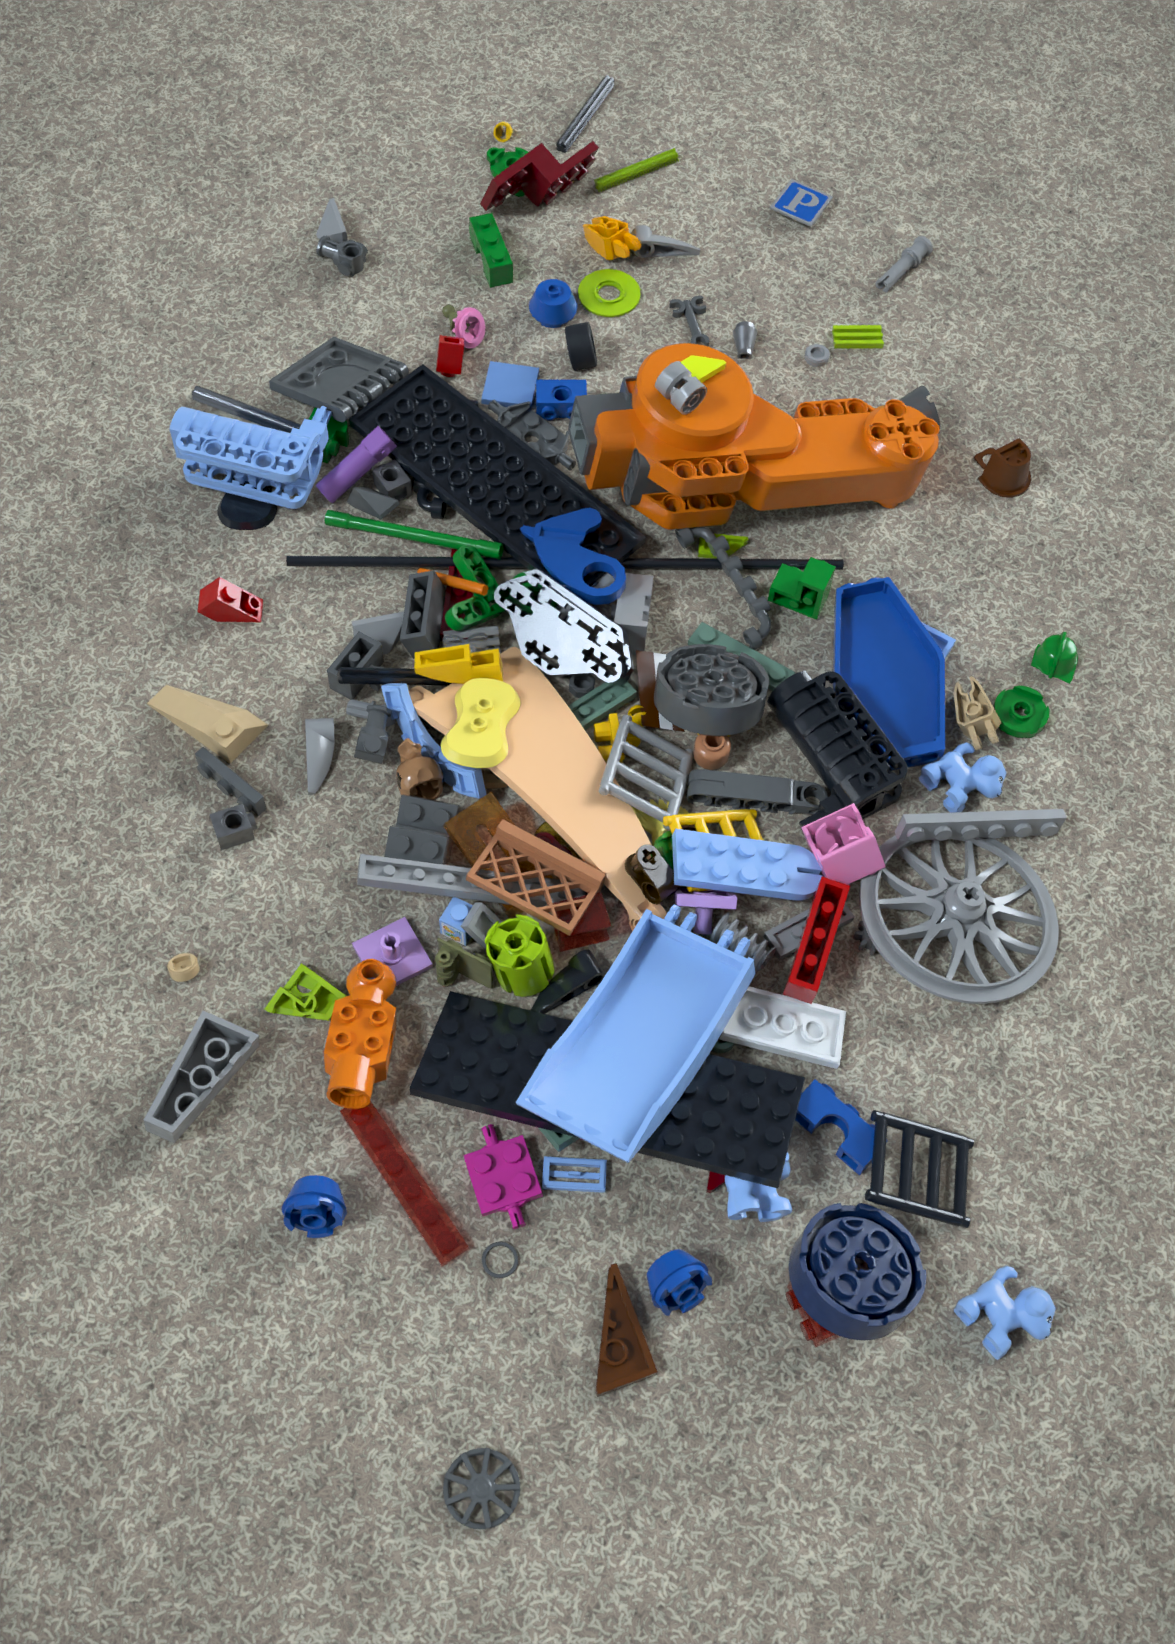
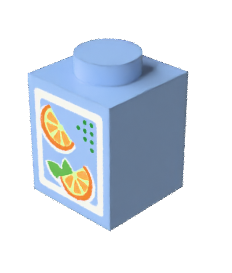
M453 897L439 919L440 933L466 946L471 936L460 926L473 905Z

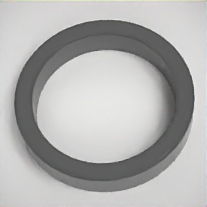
M495 1242L484 1250L482 1265L490 1276L506 1278L516 1270L518 1255L510 1244ZM496 1246L507 1247L514 1255L513 1267L504 1274L493 1273L486 1265L487 1253Z

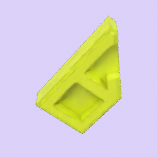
M694 355L681 361L692 373L691 377H696L701 383L724 370L726 366L724 360Z

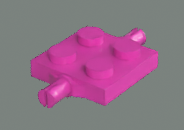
M489 1124L491 1137H489L486 1126L481 1128L486 1145L480 1150L463 1155L482 1216L496 1212H508L512 1228L518 1229L515 1216L518 1217L521 1227L526 1225L520 1208L529 1201L543 1197L524 1136L521 1135L506 1141H498L494 1125Z

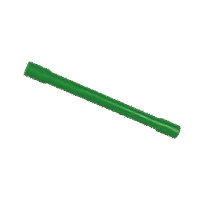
M327 510L325 514V525L355 529L457 550L463 545H470L478 551L480 556L501 559L503 555V543L482 539L475 540L393 524L334 510Z

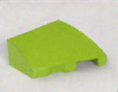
M301 963L284 988L280 986L265 1007V1010L274 1014L331 1021L335 1000L347 995ZM297 984L312 991L301 993L297 988Z

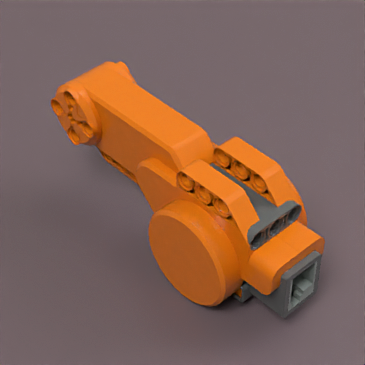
M692 343L672 344L651 353L641 364L637 376L623 378L619 393L575 396L568 426L581 476L584 475L588 489L620 487L627 506H631L661 527L670 530L726 524L730 519L736 500H741L758 511L874 501L885 508H895L899 503L908 500L915 493L938 448V433L940 430L936 421L928 418L917 409L906 406L897 399L888 400L885 405L876 409L858 398L803 402L798 405L795 415L792 417L754 394L747 374L729 356L711 347ZM691 355L724 360L726 362L725 369L702 383L707 388V394L699 406L688 414L682 415L671 404V399H666L655 388V383L660 373L675 361L681 362Z

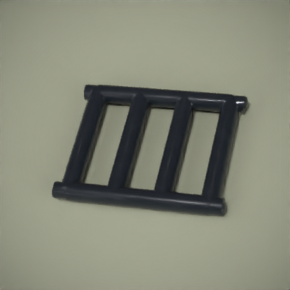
M873 1110L871 1121L875 1122L871 1182L870 1189L865 1192V1200L957 1227L968 1228L970 1225V1218L966 1216L969 1149L973 1148L974 1140L961 1134ZM887 1126L902 1130L898 1196L883 1193ZM915 1134L929 1138L926 1204L911 1200ZM942 1142L956 1146L953 1212L938 1208Z

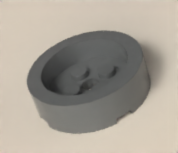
M712 644L683 646L666 654V659L662 663L659 662L654 703L659 713L666 720L684 730L711 736L738 734L754 727L763 716L769 686L767 672L754 658L741 652L740 656L726 652L727 647Z

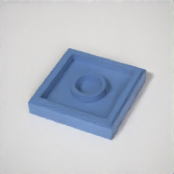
M490 361L481 404L489 405L495 399L503 407H508L530 401L532 408L539 368Z

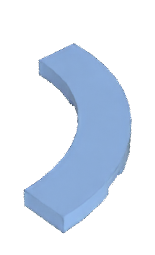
M387 683L382 685L381 689L386 706L392 710L391 718L392 720L396 719L403 733L401 735L402 740L404 741L406 738H409L412 742L420 744L422 747L421 756L431 757L439 764L443 772L442 782L452 786L454 791L479 799L486 796L481 768L461 766L444 757L441 747L430 736L418 717L410 698L407 684Z

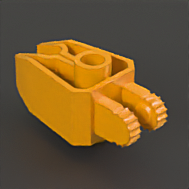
M602 216L591 219L592 224L583 225L586 240L606 260H614L619 257L625 259L630 256V250L637 251L641 247L639 239L629 233L628 223Z

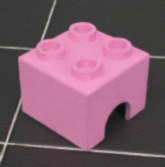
M854 803L801 827L810 852L814 854L822 870L821 873L826 878L849 885L863 877L873 875L886 867L876 838L870 828L865 827L860 812Z

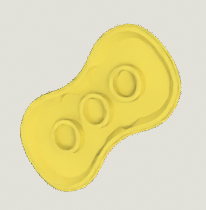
M475 678L467 681L457 691L455 695L457 719L454 726L441 741V751L447 760L465 767L489 768L500 764L508 754V743L505 735L506 726L510 719L518 712L521 703L519 695L511 685L495 679Z

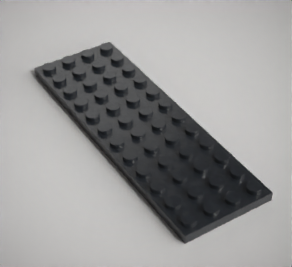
M424 364L420 365L349 418V426L364 438L379 426L397 446L388 454L390 459L396 460L405 471L491 540L503 543L504 550L530 571L539 569L552 577L538 557L534 543L522 534L520 528L524 525L535 527L537 523L584 508L596 509L600 513L602 522L597 530L588 533L581 545L582 547L615 558L621 564L645 544V535ZM593 571L588 573L583 580L591 587L606 572Z
M450 991L410 1085V1095L577 1137L516 1104L548 1048L551 1049L573 1021ZM709 1054L677 1103L637 1153L778 1189L805 1077Z

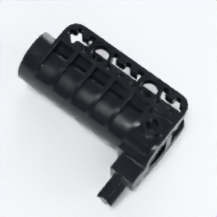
M801 671L785 679L771 692L767 700L768 706L831 792V796L819 802L818 812L799 822L801 827L853 803L863 820L899 800L902 793L900 783L906 778L908 766L842 676L836 672L828 671L811 679L806 671ZM826 681H829L831 684L836 683L835 691L832 687H825ZM841 702L851 703L854 709L848 712ZM857 714V720L860 723V725H867V734L858 726V723L854 718ZM873 745H882L886 752L880 755ZM889 764H890V765L892 766V768H894V769H897V768L900 769L898 775H896V774L890 769ZM893 788L895 789L893 796H891L889 793H884V791L888 792Z

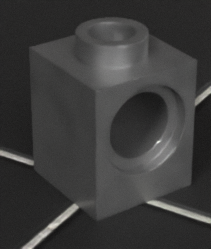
M396 460L373 469L374 485L380 493L398 501L412 496L411 480Z
M243 804L209 814L221 850L255 840L252 830L257 829L253 813L247 814ZM233 825H241L236 829H230Z

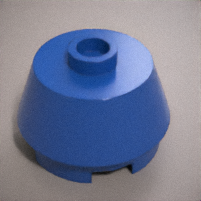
M548 279L537 286L529 302V311L532 317L540 322L542 326L558 328L573 319L577 312V302L570 287L565 282L558 279Z
M310 1175L298 1179L282 1205L285 1226L290 1231H293L294 1228L307 1231V1237L323 1238L333 1235V1229L339 1225L342 1226L343 1220L347 1215V1209L339 1185L334 1180L319 1175Z
M681 1249L669 1251L659 1257L647 1272V1281L653 1305L660 1308L666 1316H670V1313L676 1309H680L682 1313L691 1310L705 1298L701 1292L706 1285L712 1286V1278L708 1274V1267Z

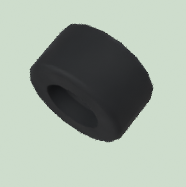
M584 322L566 326L565 336L572 369L577 371L596 367L597 356L590 323Z

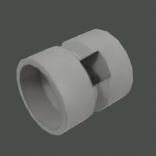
M675 361L660 373L656 380L655 388L666 399H671V404L682 415H685L699 406L707 394V388L696 377H691L692 373L680 361Z

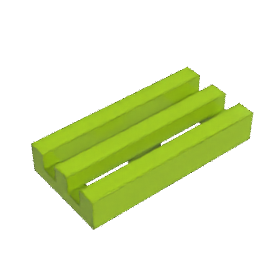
M833 325L834 349H883L882 326Z

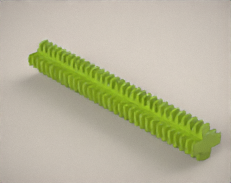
M675 148L594 179L595 187L599 192L600 190L602 192V189L604 191L605 189L608 190L607 187L610 189L612 185L615 187L617 183L620 185L622 181L625 183L627 179L630 181L632 177L635 179L637 175L640 177L642 174L650 173L649 170L652 172V170L659 169V166L662 168L664 165L667 166L669 163L679 161V155Z

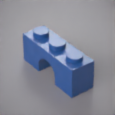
M814 1079L801 1094L795 1121L810 1134L822 1124L831 1123L837 1125L843 1131L845 1141L839 1146L836 1156L860 1176L872 1162L875 1125H869L865 1122L852 1105L844 1104L840 1101L831 1087L824 1083L820 1084Z

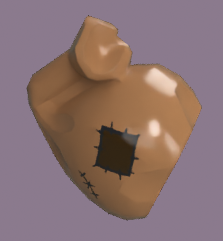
M406 738L398 746L401 764L397 768L396 780L400 794L434 800L443 791L442 769L433 758L421 756L422 747L420 744H416L409 738Z

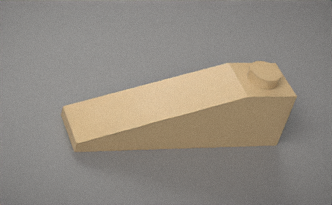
M165 685L147 703V705L230 764L268 726V724L246 709L169 685Z

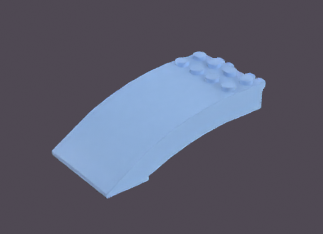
M675 904L671 906L664 919L652 914V911L648 909L645 910L597 989L551 1049L548 1048L516 1101V1104L627 1163L631 1161L682 1096L711 1052L756 974L754 959L744 957L749 949L750 939L743 937L734 952L728 950L733 940V931L728 929L724 931L717 944L691 932L697 921V915L692 912L686 916L680 927L675 925L681 908Z

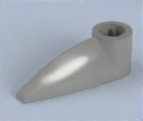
M639 225L631 232L640 241V249L634 251V254L640 258L700 254V248L674 238L654 235L652 230L646 225Z
M334 718L305 719L308 795H313L317 792L330 768L335 743Z

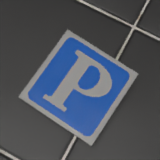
M791 179L770 206V209L812 227L833 199V196Z

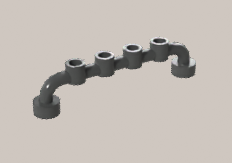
M705 527L676 529V537L684 549L695 543V537H702L706 540L711 553L718 558L725 574L728 577L730 576L739 595L744 597L751 613L761 623L758 630L751 627L743 631L744 640L747 644H750L749 647L753 650L763 646L762 640L771 630V620L767 613L771 610L770 604L764 596L757 599L753 591L757 590L755 581L750 575L743 578L739 572L743 570V565L738 556L735 555L730 558L726 553L730 549L726 538L723 535L716 538L714 533Z

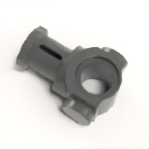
M324 235L318 242L316 253L320 257L325 256L332 259L341 274L354 276L363 270L368 250L362 243L347 240L338 244L332 241L330 237Z
M368 705L366 709L368 712L366 726L360 729L354 758L382 764L388 742V733L385 731L387 718L391 716L392 710L381 705Z

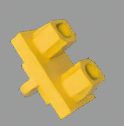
M617 713L609 714L608 721L594 724L595 742L610 740L611 745L599 746L597 748L606 764L619 727ZM628 732L626 742L637 747L640 745L641 739ZM622 753L621 758H620V761H619V762H621L622 764H623L622 760H624V757H625V756H624V753Z

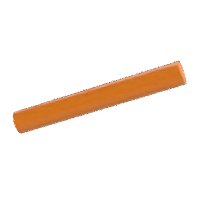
M419 568L418 571H417V573L427 572V571H432V570H428V569H424V568ZM436 572L443 585L480 595H486L488 592V586L485 584Z

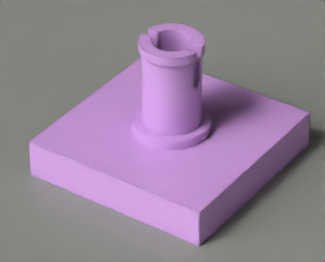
M680 887L674 892V900L677 906L695 907L697 921L693 932L698 934H712L713 908L736 909L737 896L734 892L718 890L689 892L687 887Z
M405 917L352 943L361 962L366 959H376L390 967L396 977V986L433 968L431 960Z

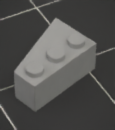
M625 573L626 588L621 597L617 599V605L612 604L610 619L627 631L631 654L636 655V650L645 651L654 576ZM618 640L619 643L616 644L612 643L613 650L624 654L621 641Z

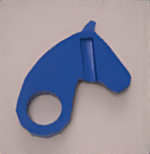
M584 508L552 517L537 523L535 527L522 526L520 528L522 534L534 543L538 557L544 567L561 585L585 602L593 605L609 604L621 597L626 588L625 568L617 559L581 546L588 533L597 530L601 526L602 518L596 509ZM593 571H604L612 575L615 581L605 588H593L587 585L583 579L588 573Z

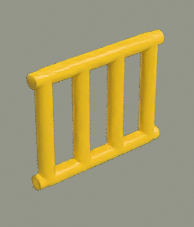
M755 809L677 814L663 817L664 826H669L672 834L675 829H682L681 826L695 825L697 832L710 833L706 824L719 823L723 835L737 837L731 822L744 821L750 839L763 840L755 821L757 817ZM687 887L689 892H700L710 890L703 888Z

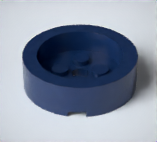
M837 1203L820 1210L809 1221L795 1242L789 1258L791 1286L796 1298L807 1314L823 1328L836 1335L863 1341L887 1336L904 1322L923 1296L926 1286V1270H923L919 1256L921 1250L911 1233L890 1214L864 1203H858L857 1206ZM855 1259L864 1260L869 1270H857L858 1266L855 1263Z

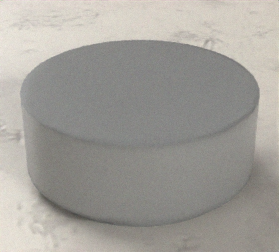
M813 344L806 348L804 358L809 365L821 367L827 364L830 353L825 346Z

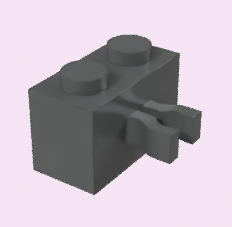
M358 631L327 669L330 689L350 700H354L366 684H340L337 679V672L341 667L383 668L380 667L384 662L382 643ZM369 684L377 692L381 688V685Z

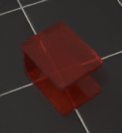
M598 892L570 936L553 927L560 952L609 940L607 929L611 927V922L602 893ZM587 895L581 896V897L572 898V899H573V901H574V900H579V899H584V898H586ZM563 900V901L555 902V903H553V905H554V904H559V903L568 902V901H567V900ZM570 909L555 911L557 918L568 924L573 918Z

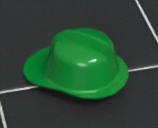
M1063 631L1060 635H1051L1041 645H1037L1031 666L1048 675L1050 679L1054 677L1070 684L1078 662L1077 647L1067 637V632Z

